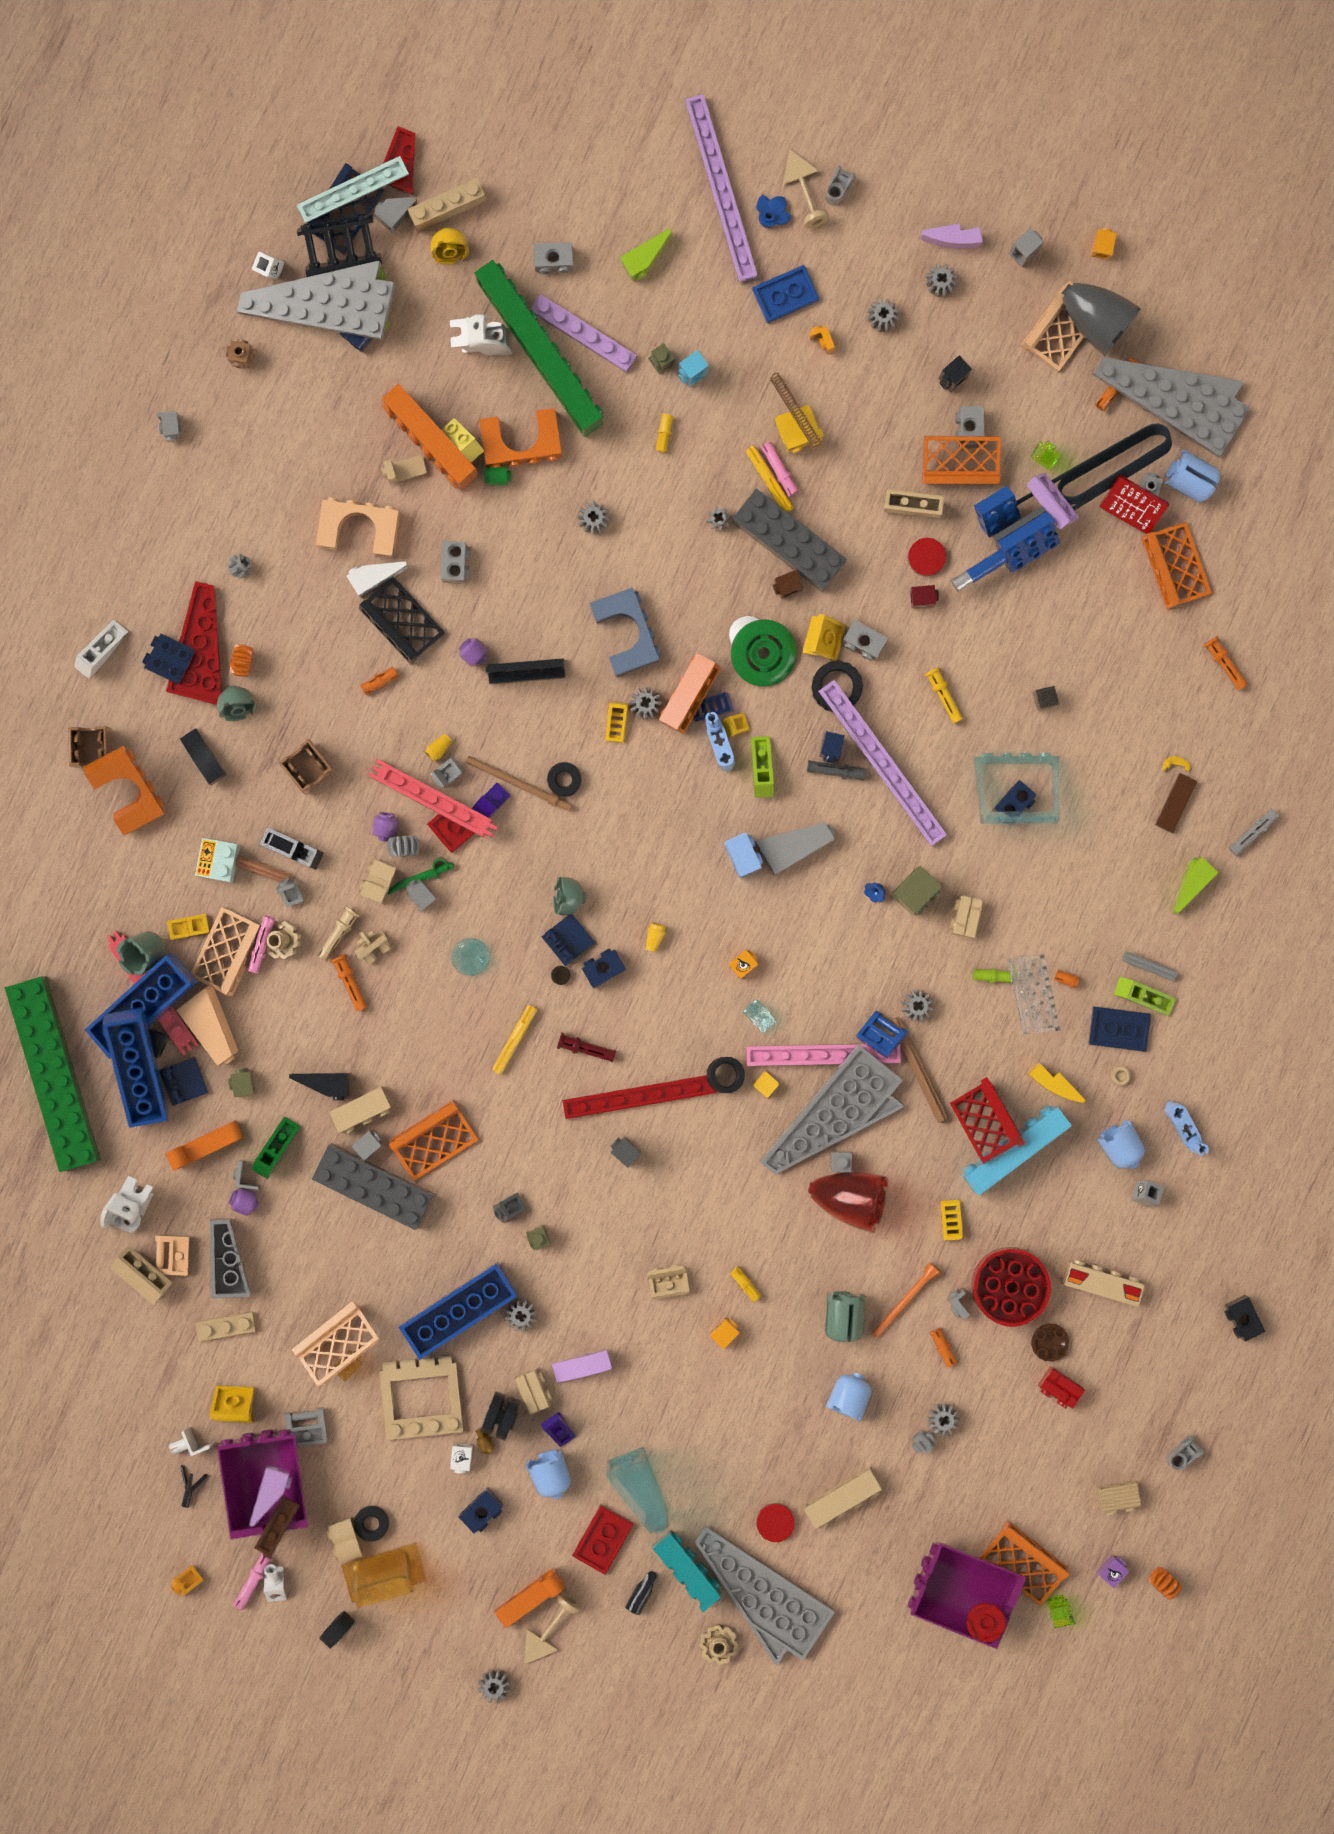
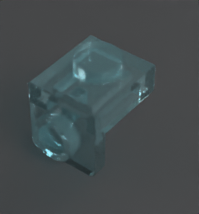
M758 1000L748 1005L747 1009L743 1012L762 1034L777 1022Z

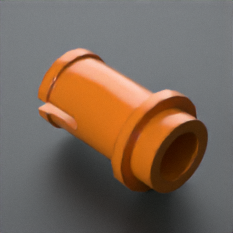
M1058 969L1054 981L1068 985L1072 989V987H1077L1080 978L1076 974L1071 975Z

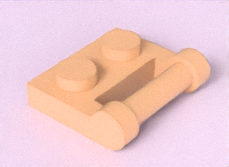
M155 1235V1241H157L156 1269L163 1275L188 1276L190 1236ZM165 1242H169L168 1268H164Z

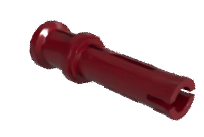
M561 1032L557 1049H567L574 1054L578 1052L611 1061L612 1063L616 1053L615 1050L583 1042L580 1037L566 1036L563 1032Z

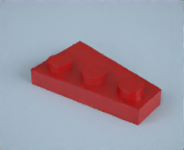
M397 126L383 164L399 156L401 157L409 174L388 185L412 195L416 133Z

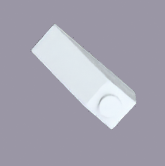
M406 562L365 565L360 568L356 566L349 571V575L346 577L361 598L409 567Z
M113 620L76 656L74 668L87 678H90L105 663L128 634V631Z

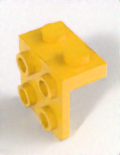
M809 405L800 407L804 415H806L805 418H807V421L815 430L814 432L820 438V441H823L822 429L818 428L811 407ZM790 412L775 418V423L787 454L790 452L793 454L798 453L809 445L812 447Z

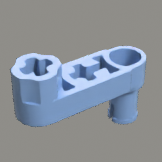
M711 712L712 715L707 713L705 717L707 733L719 768L730 772L736 763L724 726L715 712ZM717 734L720 735V738H721V740L723 741V742H722V744H723L722 746H719L718 744H716V743H717V738H716V735H717ZM728 758L729 763L724 764V759Z
M1167 1102L1164 1112L1173 1123L1183 1144L1190 1151L1204 1156V1153L1207 1154L1209 1148L1203 1143L1201 1135L1187 1109L1178 1102ZM1185 1124L1188 1125L1187 1129L1189 1133L1192 1135H1188V1133L1183 1130Z

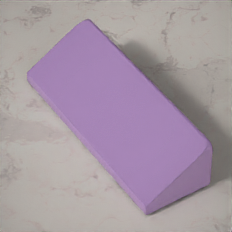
M1046 473L1034 476L1027 483L1029 490L1052 517L1059 529L1068 526L1079 518Z

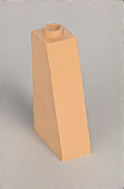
M212 985L208 986L176 1011L216 1065L219 1066L223 1063L227 1065L235 1059L234 1055L239 1051L215 989Z

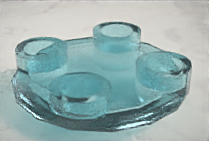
M466 938L455 945L452 950L451 960L459 973L466 976H474L480 974L487 967L489 952L483 942L475 938Z

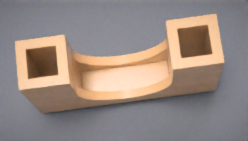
M336 498L322 500L316 541L318 548L337 551L340 529L343 523L350 517L364 516L373 521L376 528L373 548L374 556L394 559L400 512L396 510V507L385 506L384 508H379L373 503H366L364 506L358 505L357 501L347 500V503L339 502V499Z

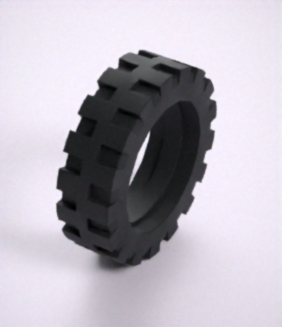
M840 660L830 661L822 665L815 673L811 686L813 697L817 704L827 711H832L818 691L821 689L822 680L828 673L842 671L852 680L853 692L848 699L854 706L859 701L863 689L862 677L858 670L851 666L850 663Z

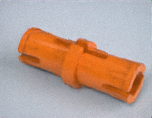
M392 666L379 675L375 674V677L361 684L360 687L367 696L380 687L384 688L385 684L398 678L399 675Z
M941 1328L931 1331L930 1335L937 1346L936 1350L941 1354L946 1367L949 1368L952 1364H957L958 1361L950 1349L951 1344L947 1343Z

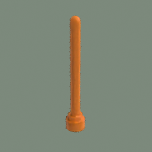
M930 1262L926 1265V1270L923 1272L924 1275L873 1331L874 1337H879L930 1279L938 1277L941 1272Z

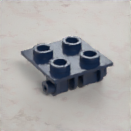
M573 914L567 915L541 936L564 966H567L595 943Z
M196 1057L159 1070L172 1106L209 1093Z

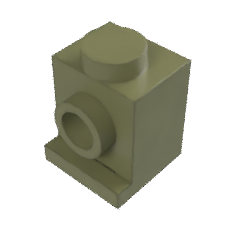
M664 343L651 351V356L648 358L658 374L675 364V358Z
M544 1225L526 1232L528 1242L533 1250H538L551 1244Z

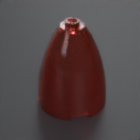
M863 1172L836 1173L815 1179L814 1182L810 1183L808 1193L811 1194V1198L819 1207L834 1218L857 1229L875 1233L876 1228L874 1226L875 1224H880L887 1197H885L886 1190H884V1187L888 1186V1177Z

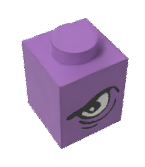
M1111 1555L1097 1573L1110 1586L1115 1588L1129 1570L1125 1567L1127 1563L1120 1556L1115 1558Z

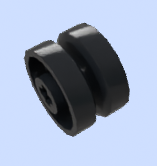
M495 1391L480 1431L491 1434L495 1424H497L499 1427L496 1432V1438L506 1441L508 1433L512 1430L517 1418V1410L521 1400L511 1397L506 1408L502 1407L505 1394Z

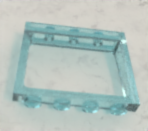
M983 753L982 757H974L981 824L1059 823V756H1051V753H1039V756H1031V753H1020V756L1012 757V753H1002L1001 757H993V753ZM1050 764L1052 767V811L989 812L986 805L982 765Z

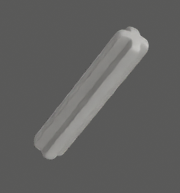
M1125 952L1122 958L1123 962L1175 981L1178 974L1173 969L1129 952Z

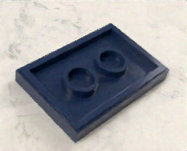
M1093 1006L1088 1044L1146 1052L1151 1014Z

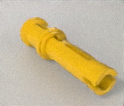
M940 667L924 674L925 677H928L933 687L932 691L937 692L952 724L964 719L946 687L948 682L944 681L940 673Z

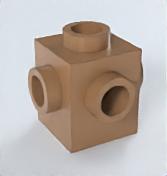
M243 339L231 340V345L227 346L226 357H228L233 367L250 368L251 362L254 361L255 351L248 344V341Z

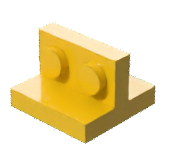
M818 614V617L812 616L802 653L820 656L830 661H837L846 625L823 614Z
M216 1385L209 1413L210 1419L220 1422L252 1423L254 1387Z

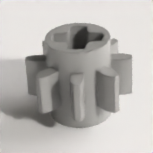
M716 507L715 512H708L711 518L707 519V523L712 522V530L717 527L721 531L723 525L729 526L726 520L730 519V515H725L726 508L721 511ZM721 515L722 521L715 522L714 516L719 517Z
M239 554L229 559L231 563L227 566L232 576L240 579L251 573L249 571L252 568L251 561L247 556Z
M921 1430L912 1437L914 1441L912 1447L917 1453L922 1451L923 1454H926L935 1447L933 1441L936 1439L930 1431L925 1433L924 1430Z

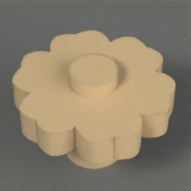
M274 921L272 931L267 937V954L274 959L280 957L288 959L295 955V948L301 945V935L295 933L296 926L289 921Z
M720 1624L708 1626L707 1633H702L699 1641L702 1657L709 1663L714 1661L718 1665L728 1663L730 1656L737 1654L738 1642L735 1640V1632L729 1626L723 1628Z

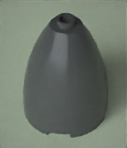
M1074 283L1071 286L1068 284L1062 292L1064 295L1062 299L1071 320L1084 338L1104 356L1107 355L1141 310V308L1123 296L1095 285Z

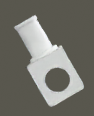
M188 1427L181 1432L184 1439L170 1443L169 1447L170 1450L175 1448L171 1451L173 1455L188 1449L190 1455L193 1456L216 1445V1442L199 1448L191 1428Z
M272 1564L267 1565L264 1569V1593L267 1601L287 1600L284 1591V1568L282 1566L276 1567ZM272 1594H279V1595H281V1596L273 1597V1596H271V1595H272Z

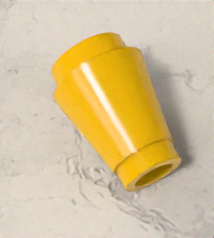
M443 734L429 744L424 752L434 762L438 759L441 760L452 740L449 736Z
M651 922V925L648 926L645 949L652 952L657 951L666 934V926Z

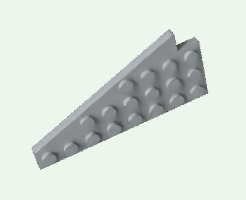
M375 261L243 292L240 295L237 312L244 315L383 340L396 284L394 282L378 280L381 263Z
M1106 357L1102 358L1093 373L1095 377L1217 457H1221L1250 409L1235 398L1244 383L1239 380Z
M857 1044L764 1155L760 1163L776 1175L902 1109L904 1105L891 1095L903 1081L902 1078L861 1045Z
M705 1526L695 1543L773 1662L778 1665L787 1650L804 1661L832 1618L835 1610Z

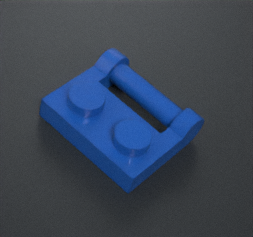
M875 1011L856 1037L888 1059L899 1043L905 1039L908 1031L904 1028L900 1029L882 1017L880 1012ZM878 1022L896 1034L894 1038L876 1027L875 1023Z

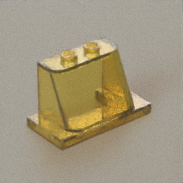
M416 1542L341 1565L351 1601L356 1603L357 1608L414 1592L417 1583L427 1580Z

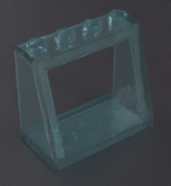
M644 1447L608 1460L606 1475L609 1482L650 1533L655 1532V1534L665 1531L666 1527L669 1526V1511Z

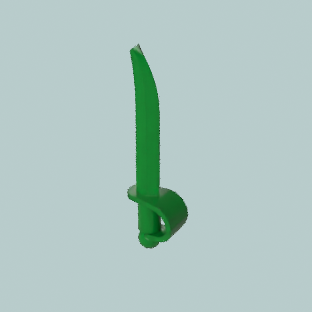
M442 857L436 858L433 862V869L399 881L389 890L388 895L406 887L413 880L417 881L420 879L423 881L434 876L438 879V874L444 873L448 869H453L454 863H448ZM438 861H443L445 863L441 866L435 867V863Z

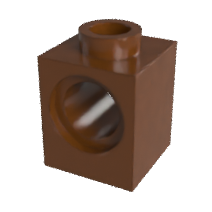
M796 570L775 578V584L772 585L775 594L780 595L781 599L803 590Z

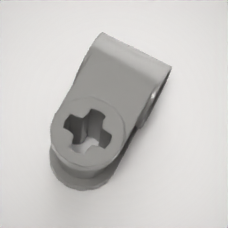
M841 166L837 167L827 189V203L833 206L841 203L855 178V173L850 174L842 170ZM836 191L840 196L833 197L830 192Z
M1193 1435L1183 1439L1177 1447L1167 1454L1166 1462L1170 1467L1175 1470H1182L1204 1453V1449L1200 1448L1193 1440ZM1175 1456H1180V1457H1181L1180 1463L1177 1464V1465H1174V1464H1173V1459H1174V1457H1175Z

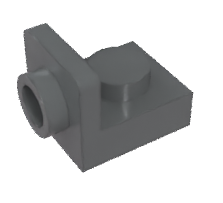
M518 1192L493 1205L494 1214L501 1222H505L526 1210Z

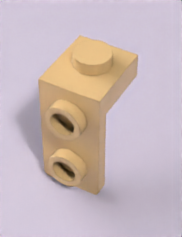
M422 455L392 463L391 459L383 461L385 467L381 468L384 479L388 478L390 484L427 474Z

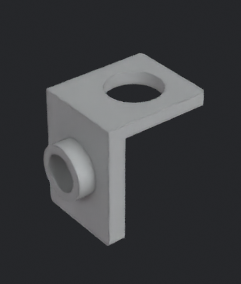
M240 1160L238 1168L234 1169L233 1179H236L235 1187L261 1189L260 1185L242 1183L245 1160Z

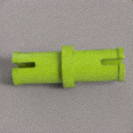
M995 968L990 970L973 969L972 979L974 981L1012 983V971L995 970Z

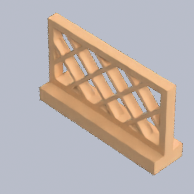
M1071 281L1063 285L1020 344L1025 349L1032 351L1057 372L1060 371L1084 338L1081 333L1075 334L1074 324L1070 316L1069 321L1060 322L1059 313L1062 310H1066V308H1063L1065 305L1062 299L1064 297L1062 292L1068 284L1073 285ZM1070 323L1071 334L1062 335L1060 325ZM1057 325L1058 336L1049 337L1048 328ZM1072 337L1073 345L1071 348L1064 349L1062 338ZM1059 339L1060 350L1051 351L1049 340ZM1046 340V352H1040L1035 348L1039 341ZM1051 353H1061V361L1058 365L1052 361Z
M222 907L191 973L198 981L208 986L212 985L214 989L225 995L233 996L252 956L251 950L254 949L261 925ZM225 913L231 915L233 923L226 926L222 922ZM243 922L250 924L247 932L240 934L238 924ZM234 926L237 936L228 939L225 929ZM222 931L225 940L215 943V933ZM238 939L240 947L232 952L229 942ZM226 943L229 953L220 956L217 946ZM214 948L217 958L207 961L205 955L207 950ZM230 956L232 964L224 969L221 959ZM218 961L220 971L211 973L209 964ZM205 965L208 975L201 978L196 973L199 967ZM222 973L224 980L220 987L214 983L213 976Z
M352 1301L294 1347L292 1351L300 1359L316 1385L320 1388L381 1339L364 1316L360 1306ZM360 1317L362 1320L361 1328H352L353 1321ZM341 1330H347L345 1340H337L338 1333ZM351 1331L360 1332L358 1342L350 1341ZM364 1332H369L373 1336V1339L368 1343L362 1342ZM326 1342H332L330 1353L322 1352L323 1344ZM336 1343H344L343 1354L334 1353ZM349 1344L357 1345L356 1352L353 1355L347 1354ZM311 1354H317L315 1365L308 1364L306 1358ZM321 1355L329 1356L327 1366L319 1365ZM334 1356L342 1357L341 1364L337 1367H332ZM318 1368L327 1369L325 1377L319 1380L317 1377Z

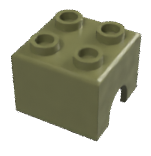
M919 866L891 893V896L911 915H921L928 908L926 903L929 900L934 901L942 893L940 891L942 886Z

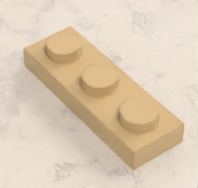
M253 1312L195 1322L198 1342L256 1331Z

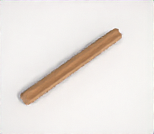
M900 1017L890 1020L891 1023L900 1029H905ZM907 1034L905 1039L900 1042V1045L937 1122L942 1123L948 1119V1116Z

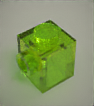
M1040 441L1030 458L1051 470L1061 454L1055 450L1057 446L1047 441L1045 444Z

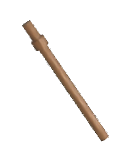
M468 756L466 760L467 764L542 798L554 807L559 806L567 811H570L572 804L559 799L558 795L553 793L551 795L473 757Z

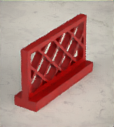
M988 1077L981 1080V1085L950 1102L983 1164L1016 1145L1021 1147L1026 1144ZM983 1091L984 1097L982 1102L975 1101V1095ZM963 1102L968 1103L965 1112L959 1111L956 1106ZM972 1104L980 1105L978 1114L970 1113ZM984 1107L992 1108L990 1116L982 1115ZM968 1116L976 1118L974 1126L966 1125ZM980 1119L988 1120L986 1129L978 1127ZM993 1121L1000 1122L998 1131L990 1130ZM976 1131L984 1132L982 1141L974 1140ZM988 1134L997 1135L994 1144L986 1142ZM1001 1136L1009 1138V1143L998 1145ZM984 1146L993 1147L991 1153L984 1157L982 1154Z

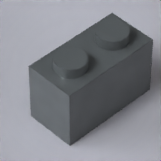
M618 1137L611 1145V1154L627 1168L641 1154V1151L625 1137L622 1139Z

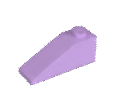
M267 1465L250 1526H254L282 1496L285 1488L289 1489L292 1478L289 1477L290 1471Z

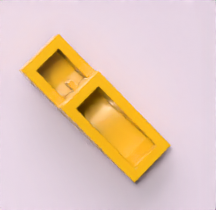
M1037 1063L1027 1073L1036 1083L1060 1097L1080 1103L1086 1101L1059 1072L1052 1076L1040 1063Z

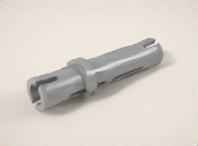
M1270 809L1261 819H1257L1254 822L1255 824L1229 847V850L1235 856H1238L1262 832L1265 833L1268 830L1267 828L1279 818V815L1273 809ZM1267 820V822L1261 828L1255 831L1262 823H1264ZM1251 834H1253L1247 841H1245V842L1241 845V843H1242L1248 836H1250Z

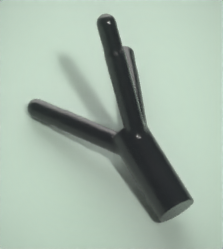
M182 1465L180 1468L185 1492L181 1506L188 1508L192 1492L202 1483L207 1474H204L192 1486L193 1474H189L187 1481L185 1467Z

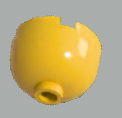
M444 228L432 237L430 252L432 259L435 258L437 263L451 265L456 264L455 260L462 258L464 260L469 254V247L462 232L453 228Z

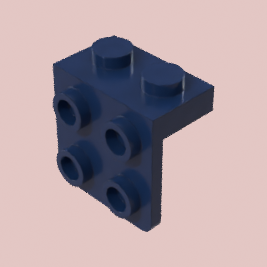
M161 633L159 637L155 635L150 644L153 649L150 654L146 653L142 661L145 664L144 669L178 684L181 682L195 651Z

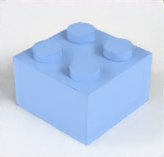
M745 832L724 842L739 879L762 868L763 860L759 852L755 854L753 849L755 842L751 835L747 836Z

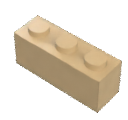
M887 489L883 512L940 519L944 496Z
M382 1086L329 1112L338 1132L344 1131L347 1134L355 1130L354 1126L359 1123L363 1126L372 1122L371 1117L377 1114L379 1117L390 1113L389 1108L393 1106Z
M130 1246L116 1258L110 1267L153 1306L172 1285L169 1279Z

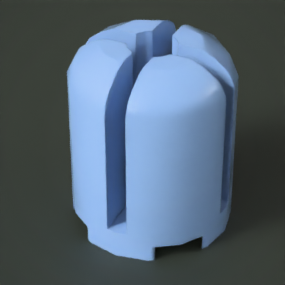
M1182 450L1180 453L1183 455L1176 462H1172L1166 473L1169 479L1164 483L1197 502L1206 501L1215 492L1216 488L1214 485L1218 486L1220 482V472L1216 467L1190 452Z

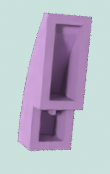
M959 223L922 230L920 235L923 241L955 249L981 247L983 242L980 227L961 231Z
M603 1349L553 1363L552 1367L558 1383L612 1369L608 1350Z

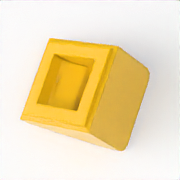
M744 712L722 720L728 738L750 731Z
M766 1071L753 1084L766 1098L780 1085Z

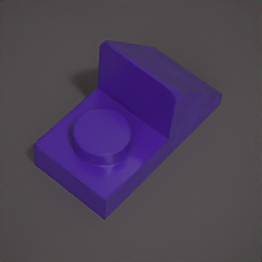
M496 783L484 796L480 797L472 809L490 818L511 795Z
M559 1412L541 1424L544 1431L559 1447H562L576 1437Z

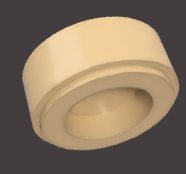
M1118 1066L1111 1071L1110 1077L1114 1084L1122 1086L1129 1082L1131 1075L1127 1068Z

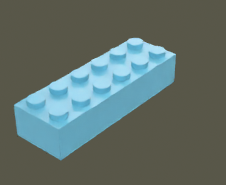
M1047 1105L1039 1111L1041 1115L1037 1118L1031 1117L1024 1123L1025 1127L1021 1130L1018 1129L1026 1143L1023 1146L1018 1147L1016 1145L985 1164L978 1157L979 1161L976 1164L970 1163L963 1169L964 1173L961 1176L975 1194L980 1196L1072 1126L1058 1107H1049ZM1001 1140L999 1141L998 1145H1005L1009 1143L1010 1140ZM985 1152V1153H983V1156L985 1157L986 1155H988V1154H990V1153Z

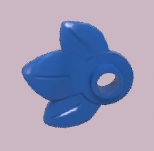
M765 195L759 197L756 208L760 213L759 222L763 227L771 228L775 224L785 225L790 221L792 215L785 211L787 205L785 197L776 196L771 200Z

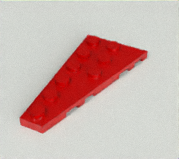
M195 581L179 640L180 643L194 649L195 653L181 682L177 684L169 680L166 692L217 705L222 688L215 586Z

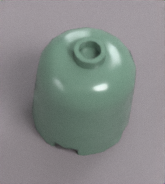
M150 931L127 938L117 948V953H119L121 959L119 964L129 975H142L166 956L165 942L158 934Z

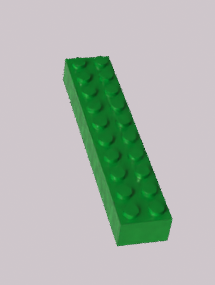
M491 260L475 271L476 282L584 438L601 427L604 418L603 411L598 404H593V397L588 389L583 390L581 379L576 373L572 374L571 365L565 357L561 358L560 349L556 343L549 341L550 338L548 337L547 330L543 325L541 327L538 325L536 314L533 310H528L527 302L522 294L518 296L513 281L506 279L505 270L500 263L496 264L494 260Z
M47 976L37 977L4 987L59 1173L101 1160Z

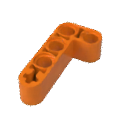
M235 1120L165 1153L174 1171L244 1138Z
M552 1568L494 1611V1614L504 1628H507L547 1598H553L565 1589L566 1583L557 1570Z

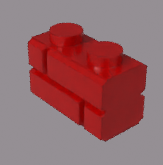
M1051 1366L1038 1384L1042 1389L1040 1391L1048 1398L1054 1396L1058 1399L1056 1403L1065 1409L1068 1406L1073 1409L1085 1391L1082 1386Z

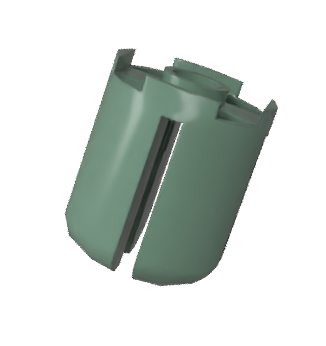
M833 1291V1295L827 1293L825 1333L830 1339L837 1342H846V1340L848 1342H856L862 1338L866 1302L864 1294L860 1293V1297H856L854 1294L846 1291Z

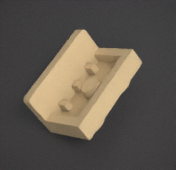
M676 1264L666 1269L654 1268L647 1272L652 1300L690 1293L685 1265Z

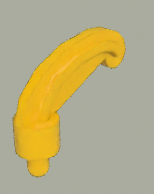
M1170 756L1162 764V771H1165L1166 768L1169 769L1172 764L1184 766L1185 771H1189L1191 768L1188 761L1178 756Z

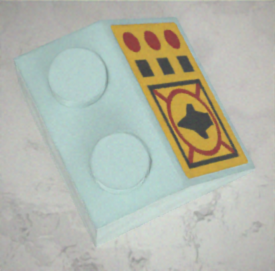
M202 838L195 876L233 883L240 845Z

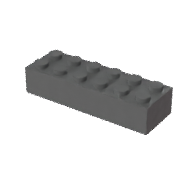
M757 488L732 519L736 526L791 569L796 570L800 576L821 592L824 591L846 563L847 559Z
M332 1143L328 1145L312 1177V1180L414 1230L418 1229L434 1196V1193L366 1160L363 1161L362 1158Z

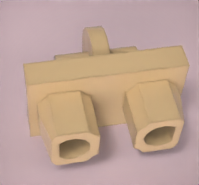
M383 930L376 935L373 931H370L368 934L361 931L359 934L362 938L357 941L360 947L355 952L360 960L363 959L367 964H371L376 960V956L372 952L375 948L378 947L382 953H385L391 947Z

